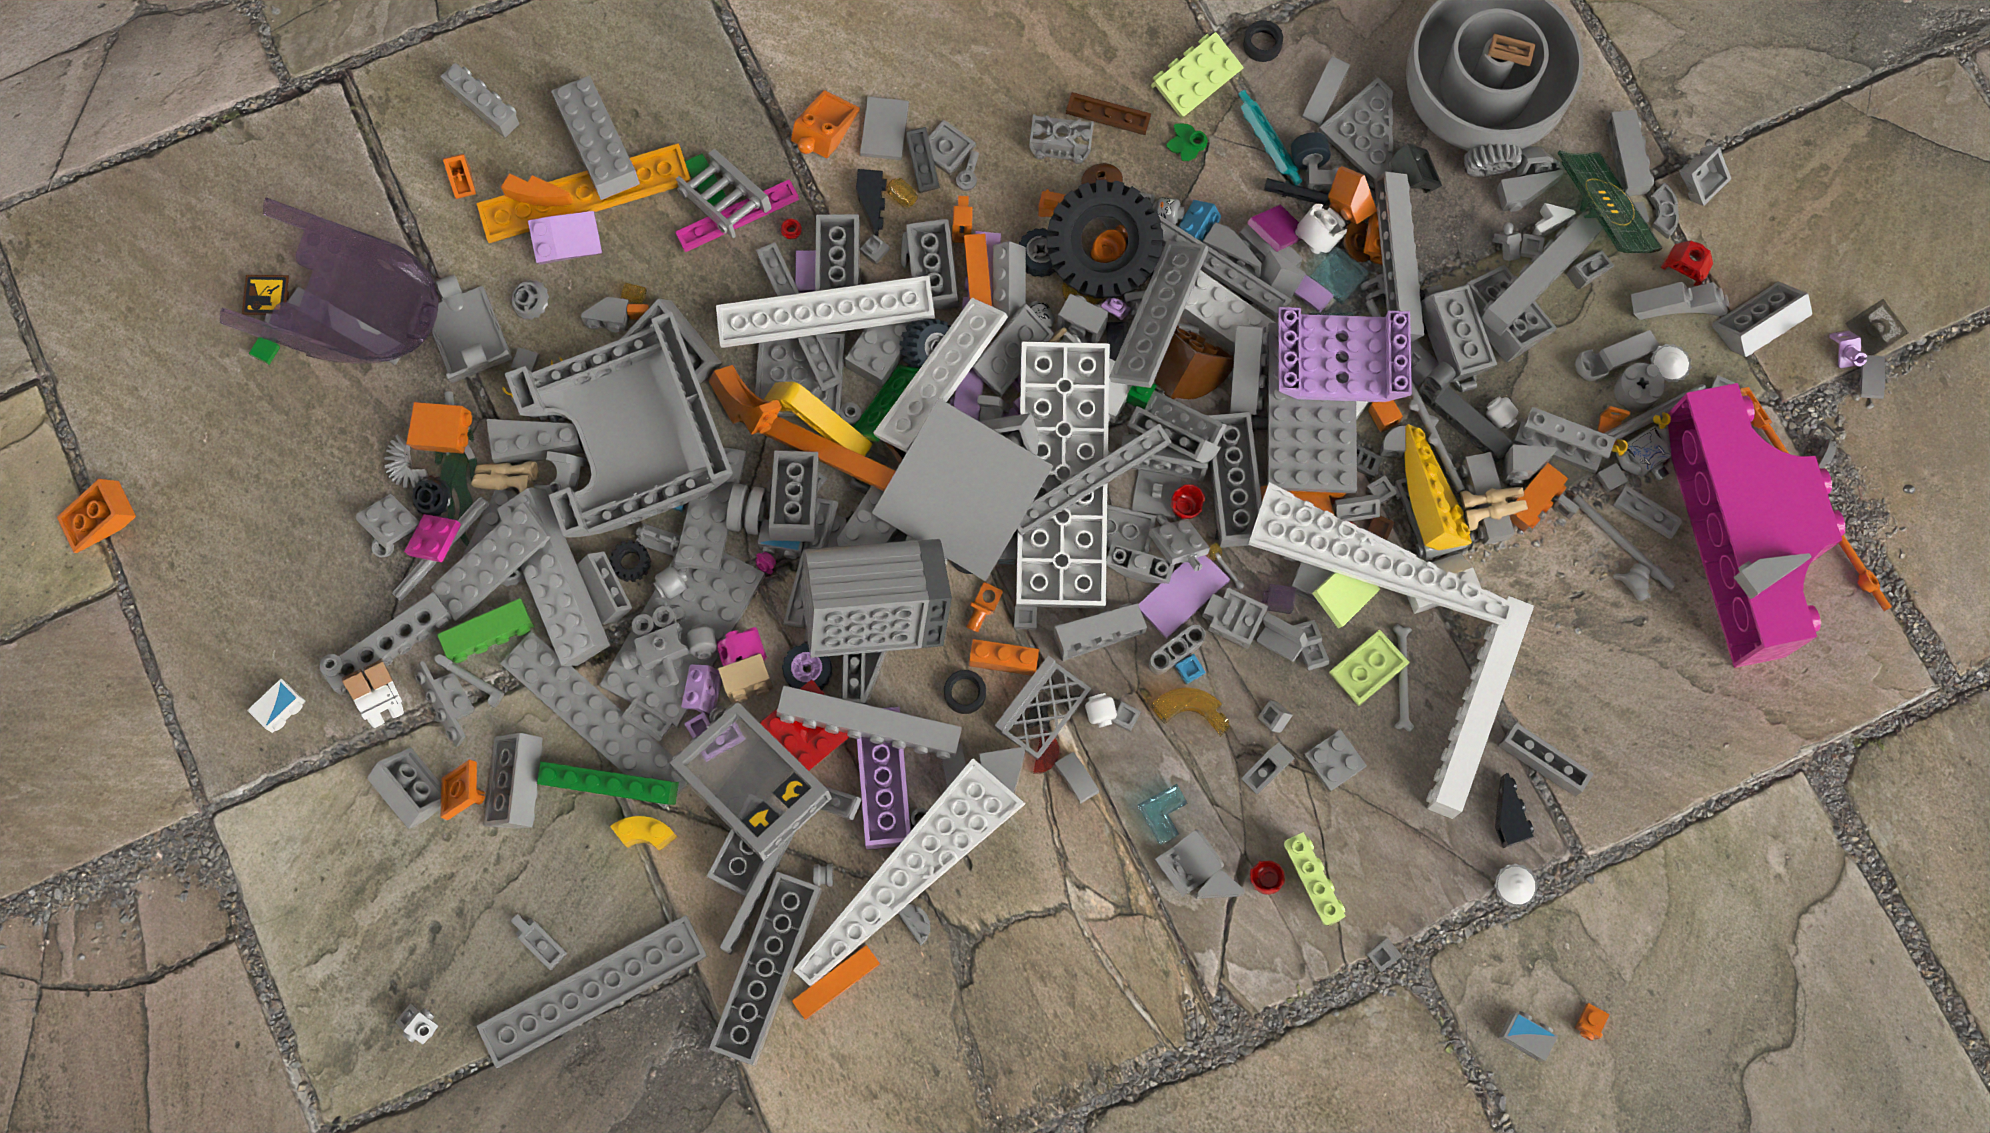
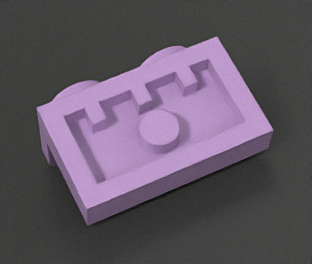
M691 664L681 707L684 709H695L710 715L711 711L716 708L722 679L719 670L709 665Z

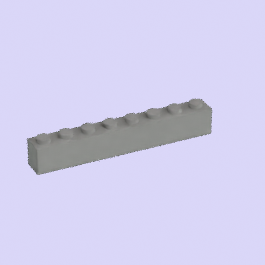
M1384 172L1374 180L1387 312L1410 311L1411 342L1424 335V324L1422 321L1420 284L1417 273L1416 244L1414 243L1413 234L1414 225L1411 215L1412 205L1409 196L1410 186L1407 174Z
M1583 212L1579 217L1574 216L1568 222V228L1565 229L1563 227L1555 236L1556 240L1553 241L1551 239L1543 248L1545 251L1543 253L1539 251L1531 260L1533 263L1531 265L1527 263L1519 272L1521 276L1518 278L1515 275L1507 284L1509 288L1507 290L1502 288L1495 296L1497 300L1495 302L1490 300L1483 308L1485 313L1481 318L1482 322L1499 336L1596 239L1604 228L1586 212Z
M783 686L776 716L786 723L802 722V725L805 727L816 728V726L825 728V731L838 734L840 731L847 733V736L855 739H860L862 736L870 738V742L883 744V742L892 743V747L898 749L909 747L914 748V752L920 754L935 753L936 757L941 759L954 758L962 728Z

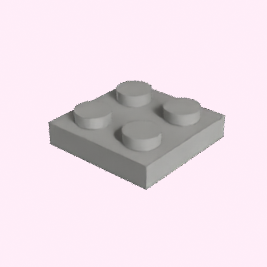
M392 494L356 514V520L384 548L416 530L419 521Z
M1341 729L1303 755L1329 792L1367 767Z

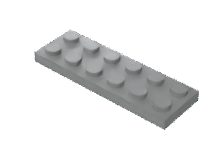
M723 447L733 474L719 487L689 502L675 559L676 565L714 572L720 571L729 532L727 530V511L730 494L734 484L741 481L747 455L746 451Z
M522 502L431 588L453 619L461 621L552 536L529 504Z

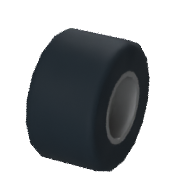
M1305 133L1291 143L1293 162L1299 169L1307 170L1309 164H1317V168H1319L1330 159L1331 152L1328 140L1322 133Z

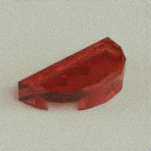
M1041 737L1039 739L1037 752L1043 746ZM1054 738L1039 760L1036 759L1033 774H1043L1055 766V762L1059 758V744L1056 738Z

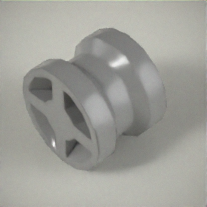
M814 864V885L833 887V864H827L826 866Z

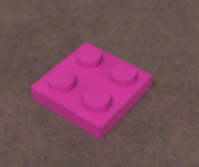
M424 514L404 552L412 557L442 563L461 524L457 520Z

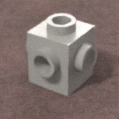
M411 1003L395 1021L404 1031L402 1035L412 1043L417 1040L422 1045L433 1036L438 1027L433 1020L435 1016L426 1008L420 1010Z

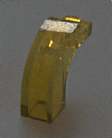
M1178 688L1168 691L1152 702L1150 707L1164 724L1179 713L1191 711L1202 715L1220 737L1230 728L1227 717L1223 713L1217 712L1222 703L1213 695L1200 689Z

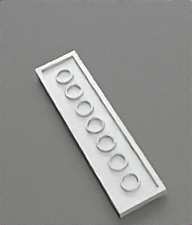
M971 298L873 432L874 435L907 453L938 398L945 402L949 400L1008 318L1006 313Z

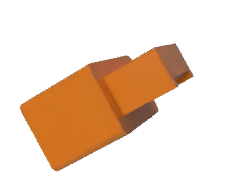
M1049 189L1042 191L1038 216L1052 217L1054 209L1058 203L1062 202L1065 194L1050 192Z
M958 196V205L953 207V243H965L964 235L971 234L973 207H968L969 196Z

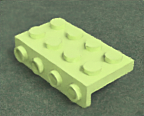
M1216 32L1211 36L1206 34L1198 41L1200 44L1198 47L1194 48L1191 46L1183 53L1185 57L1179 61L1176 58L1168 65L1170 69L1164 73L1162 70L1153 77L1154 82L1151 84V87H1156L1181 119L1244 68Z
M1304 832L1287 839L1284 842V847L1322 923L1331 926L1346 917L1344 914L1345 908L1342 902L1337 900L1334 894V886L1331 880L1326 878L1323 872L1324 866L1321 860L1316 858L1310 838L1306 837Z

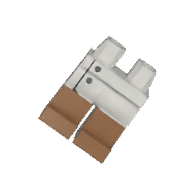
M383 659L364 667V672L373 689H371L361 669L342 678L344 686L350 693L363 719H367L373 728L385 723L380 712L386 709L389 710L393 718L404 714L401 704L402 698Z

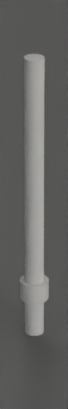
M1579 495L1572 500L1640 564L1649 568V575L1654 580L1658 579L1670 591L1676 586L1663 573L1664 570L1659 565H1654Z

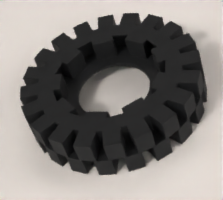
M1096 180L1095 183L1089 184L1087 182L1080 185L1075 191L1071 190L1064 196L1062 202L1058 203L1049 221L1047 250L1052 267L1067 286L1077 290V293L1084 296L1089 295L1097 299L1117 298L1128 292H1133L1151 276L1160 259L1163 248V229L1161 228L1158 212H1155L1151 201L1140 194L1141 191L1133 186L1131 188L1125 186L1123 182ZM1101 216H1109L1119 220L1124 225L1128 234L1126 251L1120 258L1109 263H1100L1092 260L1084 252L1081 243V236L1085 226L1091 220Z

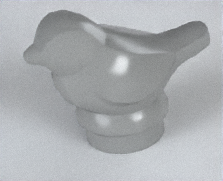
M1634 564L1630 568L1629 573L1614 574L1613 579L1622 581L1634 593L1637 600L1643 601L1651 597L1648 593L1649 583L1647 581L1650 578V569L1646 566Z

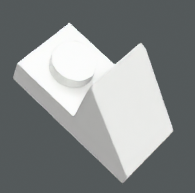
M1545 203L1540 210L1544 219L1535 224L1536 228L1531 235L1547 236L1567 225L1575 216V211Z

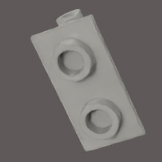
M646 524L638 527L636 535H638L636 541L640 542L641 545L643 544L644 547L675 557L680 543V535Z

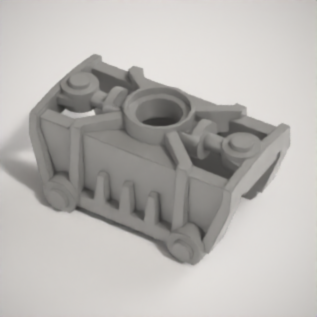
M1033 114L1029 147L1035 158L1039 160L1049 157L1073 160L1074 163L1081 164L1090 154L1094 121L1084 122L1081 119L1077 121L1050 118L1047 115L1046 117H1040ZM1056 132H1057V133H1065V134H1067V135L1061 137V136H1058V135L1056 134ZM1041 133H1047V136H1049L1045 140L1033 139V135L1038 136ZM1076 136L1081 137L1082 140L1088 141L1089 145L1077 144L1073 139H1076Z

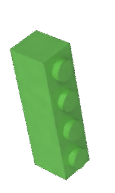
M519 598L437 635L446 657L452 662L460 663L465 661L469 655L486 652L489 649L488 647L494 644L501 645L508 642L509 638L515 635H525L535 626L525 603Z

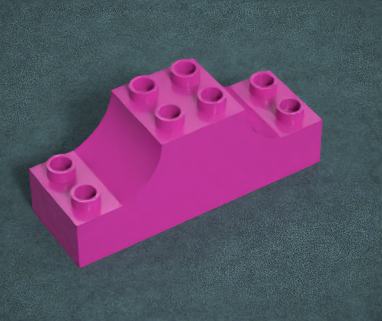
M1738 383L1688 392L1668 413L1671 417L1670 423L1667 425L1670 435L1671 460L1733 666L1737 668L1785 658L1817 637L1816 632L1820 630L1821 620L1816 607L1807 605L1803 586L1806 572L1813 561L1842 541L1841 536L1845 533L1844 517L1839 510L1832 509L1828 497L1832 490L1830 474L1825 468H1819L1816 456L1791 455L1776 449L1763 440L1750 423L1754 419L1752 400L1749 396H1742ZM1807 553H1810L1812 556L1805 563L1752 599L1748 597L1734 579L1740 573L1738 568L1748 561L1753 564L1757 560Z

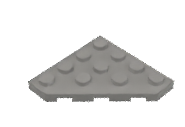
M1378 77L1322 124L1318 130L1373 183L1384 172H1393L1390 163L1393 152V90Z

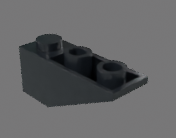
M858 169L856 182L857 198L874 235L878 237L879 230H883L884 217H880L881 211H885V198H882V193L887 190V179L883 178V171Z
M1509 773L1500 777L1495 829L1503 848L1528 841L1534 837L1532 834L1534 833L1533 825L1530 820H1527L1524 813L1526 811L1525 804L1522 799L1518 798L1516 781L1513 777H1510Z

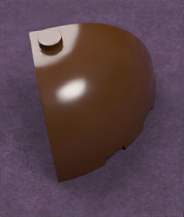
M1177 325L1154 381L1165 391L1164 394L1171 399H1197L1212 392L1224 382L1234 368V357L1221 347H1215L1205 342L1206 338L1191 330L1188 333Z

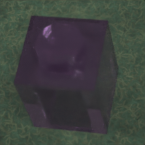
M1270 584L1268 589L1263 591L1262 603L1268 606L1267 611L1291 614L1294 610L1296 588Z

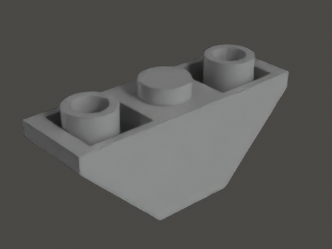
M1113 543L1111 544L1106 561L1108 567L1121 575L1144 583L1169 584L1175 565H1171L1167 559Z

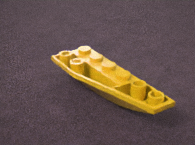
M1407 424L1405 426L1404 451L1407 486L1412 509L1424 545L1439 551L1471 544L1470 530L1463 518L1464 512L1459 506L1426 440L1425 433L1422 429Z

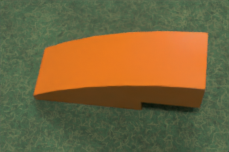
M509 173L501 186L506 197L531 205L564 206L571 205L573 202L568 191L533 175L527 182Z

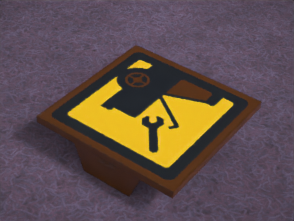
M246 275L242 315L266 316V313L285 316L286 307H288L286 303L289 297V275Z

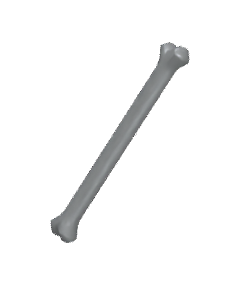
M1397 624L1394 626L1393 631L1398 638V650L1407 659L1406 638L1412 629L1410 627L1403 628ZM1406 666L1399 672L1400 719L1394 727L1396 729L1404 728L1410 732L1414 725L1409 720L1408 672Z

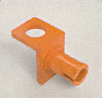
M986 582L982 584L975 601L970 604L974 611L966 625L967 628L979 632L986 615L994 613L1003 590ZM986 590H992L995 593V600L991 603L983 599V593Z

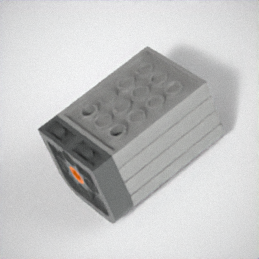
M940 539L804 549V569H802L801 587L810 658L944 646L952 596Z

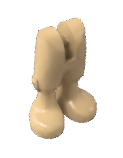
M527 461L513 466L510 463L477 465L475 469L476 475L472 479V486L489 490H504L508 487H515L521 493L528 487L534 488L533 481L538 479V464L535 461Z
M1523 487L1491 488L1484 495H1474L1469 491L1460 492L1463 509L1466 510L1467 526L1470 531L1476 530L1478 522L1484 518L1491 517L1492 519L1500 520L1504 516L1528 509L1525 500L1508 503V500L1524 496ZM1491 504L1487 508L1471 509L1477 505Z

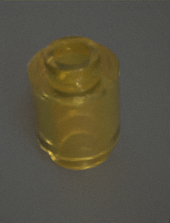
M900 177L898 179L894 178L889 182L887 194L902 207L905 206L907 208L915 204L918 195L916 190Z

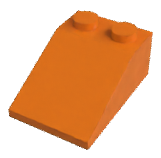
M98 479L59 514L57 519L73 552L78 553L122 530L136 515L119 481Z

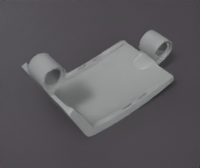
M455 274L434 282L443 302L425 308L423 311L448 374L446 376L451 383L513 359L483 286L463 293Z

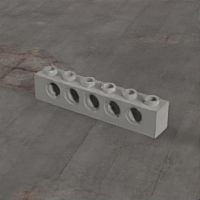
M432 592L340 655L339 657L343 661L342 671L336 676L329 677L324 675V677L339 695L347 694L349 692L344 686L342 678L346 676L348 668L355 667L354 672L361 669L368 680L364 672L365 666L380 659H383L386 667L389 666L395 657L408 653L412 649L411 646L428 639L431 635L430 633L436 629H442L447 626L449 620L453 617L438 596ZM426 615H430V620L427 623L422 624V618ZM411 628V633L403 637V631ZM393 641L391 648L384 650L385 643ZM374 654L372 661L365 663L366 656ZM334 661L328 663L327 667L332 668Z

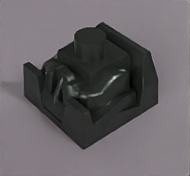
M1407 143L1396 152L1390 161L1395 173L1407 174L1408 183L1412 189L1424 188L1427 194L1442 186L1427 149Z

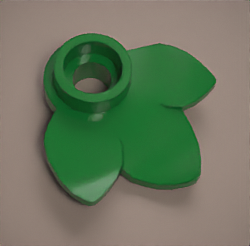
M1178 123L1174 124L1177 136L1166 145L1171 152L1181 153L1182 161H1191L1197 157L1199 151L1206 148L1208 138L1202 131H1195L1193 126ZM1199 140L1201 143L1196 144L1194 141Z

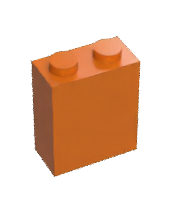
M414 402L406 444L415 450L464 454L465 447L468 445V428L472 423L471 411L457 405Z

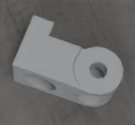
M1309 164L1306 170V188L1330 192L1338 168L1333 170H1317V164Z

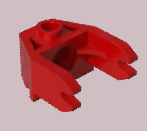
M1693 241L1675 244L1665 257L1660 268L1666 270L1667 267H1670L1695 280L1693 285L1699 286L1706 279L1713 266L1711 250L1705 248L1703 244Z

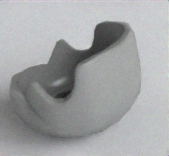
M1593 349L1578 354L1575 362L1579 376L1590 382L1605 377L1610 371L1600 354L1592 352Z

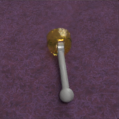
M1217 542L1210 546L1209 553L1205 556L1212 561H1218L1236 583V588L1239 590L1243 589L1244 583L1239 581L1221 558L1223 552Z

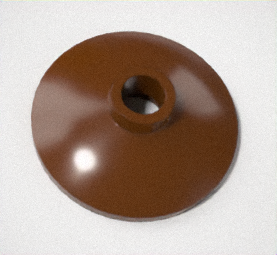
M1100 163L1091 166L1084 172L1081 185L1087 182L1089 184L1095 183L1096 180L1123 182V176L1121 171L1114 165Z
M1363 221L1358 224L1351 222L1345 228L1347 229L1343 237L1345 249L1353 260L1361 263L1370 260V255L1364 253L1368 224Z

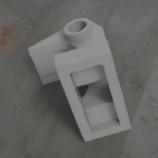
M547 451L546 460L552 461L557 468L556 479L550 485L534 484V487L545 489L548 497L550 494L568 487L577 492L580 468L586 467L587 459Z

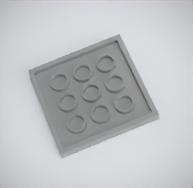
M820 334L842 381L841 384L824 391L821 390L797 338L759 343L755 395L764 399L775 382L793 381L803 386L840 416L845 334ZM779 411L777 416L798 417L792 411Z

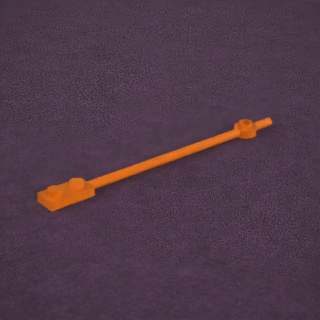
M1749 387L1741 388L1742 396H1749L1754 406V419L1750 423L1758 429L1762 428L1776 449L1789 454L1770 424L1773 422ZM1844 535L1841 536L1842 541L1839 542V545L1859 573V580L1857 582L1863 591L1872 593L1883 611L1890 609L1892 606L1880 590V583L1876 576L1866 569Z

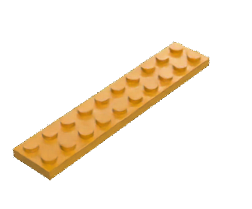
M679 143L631 157L630 160L635 168L640 184L600 200L588 172L583 171L548 182L568 191L573 200L571 205H531L516 201L505 195L476 203L488 243L530 232L528 220L590 211L597 212L679 187L676 180L678 176L688 183L691 179Z

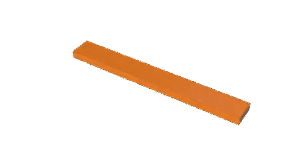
M778 416L772 423L771 429L763 433V435L797 451L818 452L819 461L885 491L896 472Z

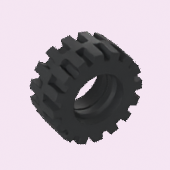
M628 540V542L622 541L621 545L617 544L615 546L616 549H612V555L609 558L617 577L626 582H629V580L636 582V579H643L642 576H646L648 569L651 567V558L647 549L640 542H633V540ZM629 553H635L639 556V564L633 569H625L621 564L622 558Z

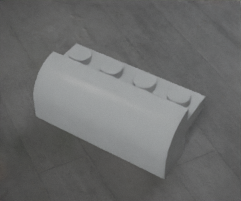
M1155 390L1145 410L1137 406L1127 425L1144 434L1160 424L1172 442L1168 445L1169 447L1201 463L1209 462L1218 453L1221 447L1217 445L1227 426Z

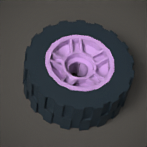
M803 643L800 646L793 647L792 650L787 652V656L784 657V664L782 665L783 676L790 687L800 689L812 679L823 690L826 684L828 685L830 682L829 679L832 677L830 658L828 656L810 658L809 644ZM810 665L811 671L808 673L804 672L803 666L809 667Z

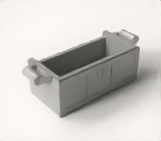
M1469 284L1449 290H1444L1442 285L1425 288V299L1421 301L1422 318L1438 363L1446 362L1455 370L1456 375L1452 382L1460 393L1476 389L1477 375L1493 368L1497 363ZM1469 377L1472 378V381L1462 384L1458 381Z

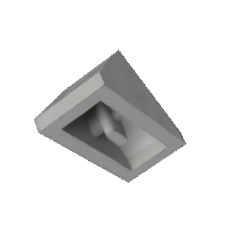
M1220 869L1197 892L1196 899L1242 897L1244 889Z

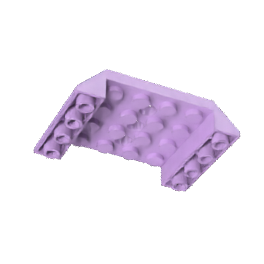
M1279 307V392L1304 400L1387 402L1411 396L1410 311H1388L1386 317L1304 315L1301 314V308ZM1336 334H1344L1347 337V341L1339 342L1336 339ZM1344 354L1347 357V361L1344 363L1337 361L1336 355ZM1343 374L1347 377L1348 381L1346 383H1339L1336 380V376Z

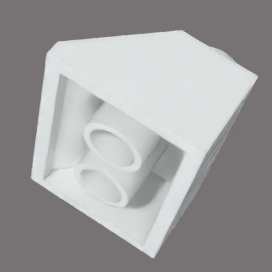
M1461 553L1431 562L1436 567L1446 572L1449 571L1457 575L1456 577L1476 584L1481 588L1474 568ZM1407 595L1414 614L1439 606Z

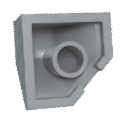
M1529 146L1521 150L1522 161L1516 167L1517 177L1557 170L1563 171L1564 164L1542 148Z

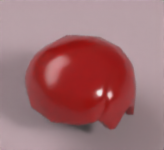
M1185 484L1179 487L1171 497L1172 511L1182 519H1193L1202 511L1205 496L1199 487L1194 484Z
M1272 860L1259 861L1250 870V882L1259 893L1271 895L1278 892L1284 885L1285 873L1282 867Z

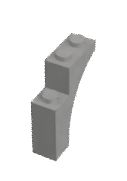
M1683 282L1631 294L1633 312L1639 320L1678 313H1705L1719 317L1727 315L1726 307H1729L1728 296L1724 295L1722 288H1718L1714 282L1687 288Z

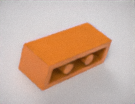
M1547 463L1524 490V496L1516 500H1525L1528 509L1509 515L1511 522L1523 532L1528 527L1533 529L1541 520L1538 517L1541 511L1546 513L1554 504L1551 499L1555 495L1559 498L1567 487L1564 484L1568 478Z
M973 639L969 667L1033 676L1037 668L1039 649Z

